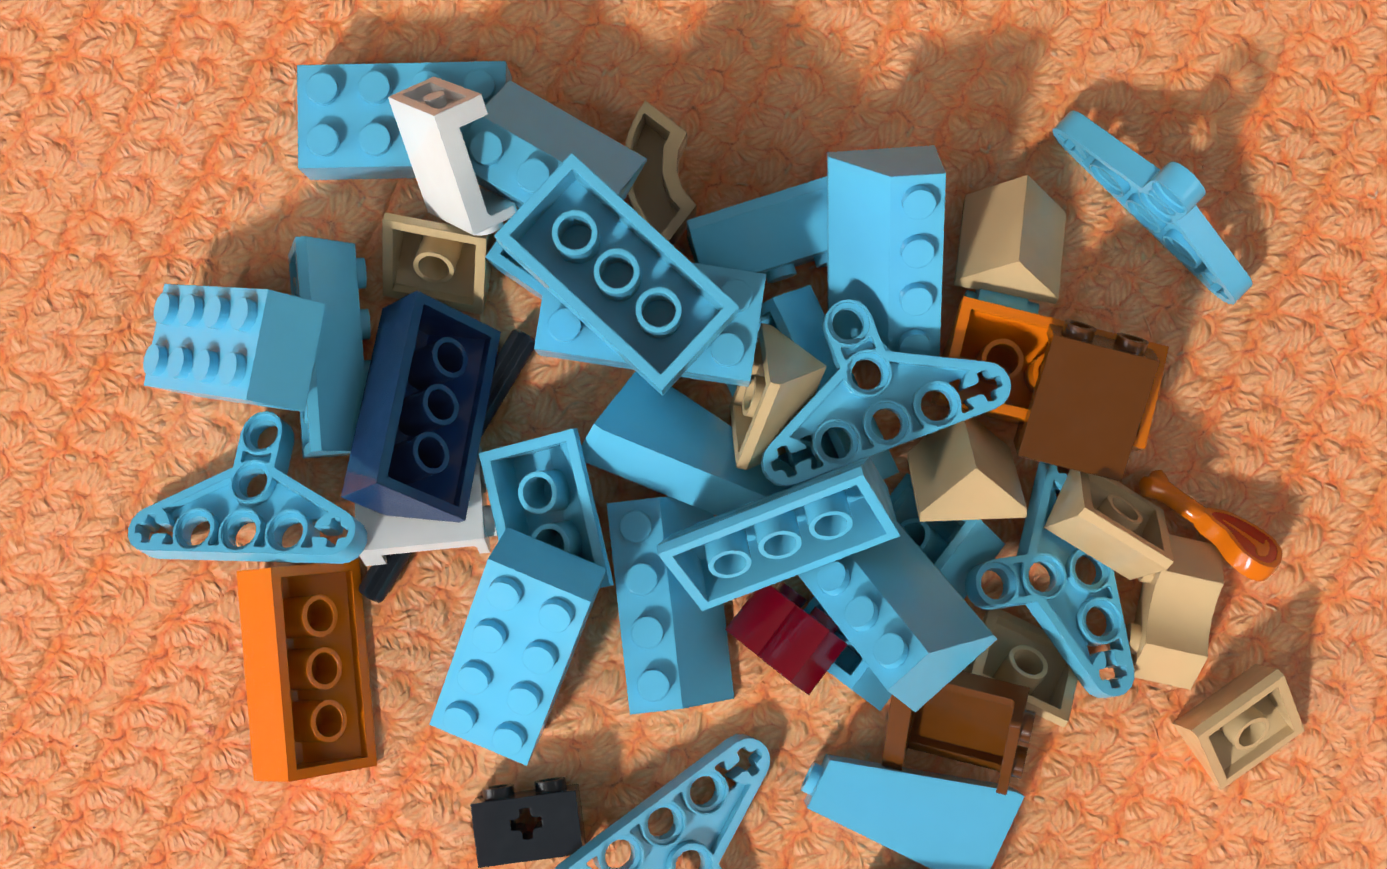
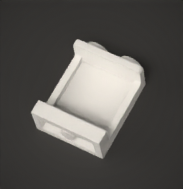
M432 77L389 96L388 99L428 213L472 235L482 236L498 231L503 226V221L511 218L517 212L516 205L510 200L479 187L460 127L488 115L482 94L440 78Z
M479 446L466 520L463 522L386 516L355 503V518L364 525L367 531V543L364 551L359 555L365 566L387 564L386 555L470 546L477 547L479 554L490 553L489 537L498 535L491 505H487L486 483L479 453L482 452L481 446Z

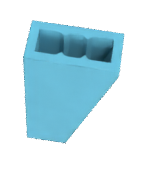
M636 371L595 421L582 444L586 463L717 516L739 508L748 502L756 501L785 490L784 487L774 485L767 480L762 472L761 464L748 470L736 468L732 427L672 386L662 396ZM779 458L771 462L775 472L784 470L787 477H791L794 473L793 468Z
M826 754L821 765L815 762L812 763L801 786V791L807 793L804 802L808 809L930 869H991L1025 797L1010 786H1008L1007 795L996 793L998 783L905 767L902 768V771L883 767L881 763Z

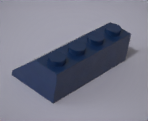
M418 290L382 308L342 489V498L386 516L458 523L466 520L500 341V331Z

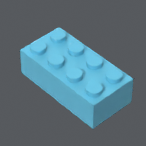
M506 61L297 65L298 169L310 180L416 178L388 97L429 78L437 77L482 94L486 105L509 80L512 81ZM471 123L460 127L463 137Z
M573 153L563 161L494 235L499 245L662 396L736 318L739 312V306Z
M693 263L739 306V312L736 318L681 377L749 387L766 274ZM545 287L543 288L534 350L539 356L634 370Z
M164 284L163 292L157 298L154 306L156 327L152 345L148 347L144 356L143 369L146 376L143 386L202 398L305 412L326 304L269 289Z
M507 527L487 560L429 725L527 766L544 731L607 568Z

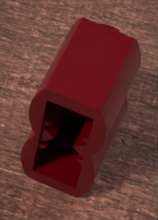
M781 582L777 589L770 585L754 591L725 630L788 681L810 695L847 646V643L835 635L839 627L832 618L816 606L810 614L802 610L801 608L807 600L784 582Z

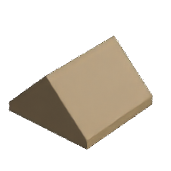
M1029 175L967 194L963 203L954 285L977 290L984 289L1056 304L1059 299L1066 212Z
M385 213L382 219L383 296L401 299L418 290L456 310L483 315L492 272V266L485 256L496 242V238L492 233L477 236L454 225Z
M761 323L757 334L749 387L737 386L729 406L736 468L744 470L761 464L763 452L768 445L813 398L827 367L775 327ZM784 447L777 449L778 456L786 453Z
M974 417L928 434L908 451V466L920 522L1027 517V507L1010 447Z
M1070 469L1044 526L1046 530L1129 580L1167 570L1173 564L1174 559L1163 509L1116 480Z
M1001 609L987 610L982 621L995 635L997 640L962 671L1030 687L1026 709L1035 711V715L1064 728L1069 722L1078 678L1042 628Z
M1258 664L1253 665L1172 723L1220 790L1305 731L1285 676L1276 668Z

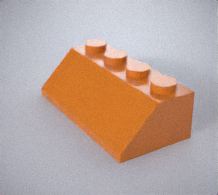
M963 296L942 357L991 362L1005 369L1011 383L1009 397L1001 406L981 415L1019 424V422L1024 423L1048 345L1046 333L1049 324L1063 326L1065 321ZM1096 329L1095 335L1116 339L1117 336L1116 333ZM1153 342L1148 344L1147 348L1154 351L1160 363L1131 452L1146 448L1169 346ZM977 373L979 382L962 391H959L958 388L959 379L949 382V384L956 389L960 395L962 408L968 412L969 409L963 401L971 397L984 394L988 402L992 401L991 392L998 388L995 379L985 380L982 373ZM934 391L931 403L950 407L946 396L941 392Z
M359 560L343 564L314 563L236 571L254 781L292 782L377 766L363 596L359 592V585L361 584Z

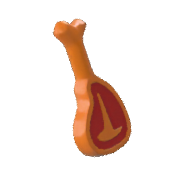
M1163 470L1152 471L1149 476H1144L1139 481L1138 485L1144 497L1162 502L1193 523L1198 532L1211 541L1225 560L1242 575L1251 580L1261 582L1269 578L1279 567L1283 556L1282 548L1272 536L1255 524L1229 511L1203 506L1175 487Z

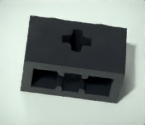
M554 777L535 781L534 790L514 792V784H502L483 788V796L476 797L470 804L478 868L570 856L584 846L586 838L579 784L566 785L565 777ZM524 808H530V813L533 817L541 816L542 818L536 824L533 832L527 831L525 823H516V819L520 817Z

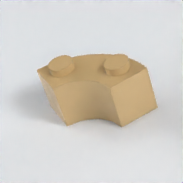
M645 100L631 124L625 146L647 158V162L628 192L630 206L667 241L674 245L687 229V220L695 218L697 212V205L683 190L678 176V162L687 146V132Z
M1168 534L1174 562L1167 570L1138 578L1143 584L1134 623L1127 625L1126 632L1134 665L1135 678L1191 690L1208 658L1212 617L1217 599L1224 585L1223 558L1214 544Z

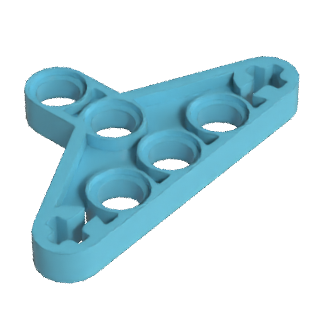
M1074 110L1070 111L1053 128L1052 132L1058 143L1215 296L1228 304L1234 305L1253 285L1247 272L1196 206L1205 196L1206 191L1198 178L1186 167L1173 161L1169 162L1162 169L1157 168L1086 116Z
M851 299L841 300L831 306L824 316L822 323L823 335L837 372L768 445L761 459L762 472L767 480L774 485L782 487L793 486L989 412L1004 404L1009 397L1011 390L1010 377L1005 369L991 362L885 351L872 315L867 307L859 301ZM844 310L857 314L862 323L859 336L847 340L836 335L832 325L835 314ZM869 360L879 367L881 379L874 389H862L854 383L851 373L853 366L858 361ZM977 373H982L985 380L995 379L998 388L991 392L992 401L988 402L984 394L971 397L963 401L969 409L968 412L963 413L960 395L949 382L959 379L958 388L959 391H962L979 382ZM938 391L946 396L950 408L949 413L943 420H930L923 414L921 400L925 393ZM878 410H890L899 418L900 430L893 439H880L872 431L871 420ZM828 429H842L849 436L851 442L850 451L843 458H831L822 450V435ZM810 435L812 437L810 443L812 453L821 464V467L812 469L810 458L799 462L793 467L795 474L793 477H787L784 470L775 472L771 462L778 458L777 449L784 447L788 454L803 451L806 449V446L800 442V439Z
M264 411L253 415L244 424L232 468L139 511L128 527V538L130 544L136 549L156 559L343 564L358 558L364 551L367 543V531L364 525L347 511L287 476L294 446V432L292 427L275 413ZM276 426L278 428V435L275 441L267 448L259 449L258 439L260 434L265 429ZM266 474L267 484L264 490L257 496L248 497L247 487L249 482L257 475ZM209 522L210 532L208 537L199 545L192 546L191 534L197 525ZM248 523H255L256 533L254 538L245 546L237 547L236 536L238 531ZM294 524H302L303 534L301 539L292 547L284 548L282 545L284 532ZM160 526L173 532V537L167 533H155L149 539L150 533L158 531ZM343 529L348 531L346 537L338 538L336 545L327 538L320 537V531L326 536H339L342 534Z
M1040 461L1017 556L993 559L974 566L968 572L965 579L967 596L975 606L986 610L1026 605L1090 695L1096 698H1111L1123 695L1132 687L1135 677L1114 570L1044 528L1057 500L1056 493H1060L1067 474L1059 473L1056 465ZM1081 556L1090 559L1095 566L1096 577L1091 585L1083 583L1076 574L1075 565ZM1034 563L1044 566L1049 573L1050 584L1045 592L1036 590L1029 581V570ZM987 570L997 573L1003 582V591L998 599L988 597L981 587L982 576ZM1091 608L1099 609L1106 618L1107 627L1101 636L1092 634L1087 627L1086 616ZM1110 644L1111 650L1089 654L1087 646L1095 647ZM1113 668L1115 678L1101 680L1099 670Z
M735 734L727 738L558 864L555 869H592L587 865V862L592 858L599 869H676L678 857L687 850H695L699 853V869H722L719 862L769 769L770 754L767 747L761 741L745 734ZM741 748L754 752L748 758L751 765L748 770H744L739 766L732 768L740 760L737 752ZM719 764L720 767L726 770L731 769L725 774L735 782V785L730 789L723 775L715 770L716 765ZM702 776L711 777L715 785L712 798L704 804H695L690 796L692 784ZM659 808L670 809L673 815V824L670 830L661 836L652 835L648 828L650 815ZM616 840L628 841L631 847L629 860L621 867H609L605 860L608 846Z

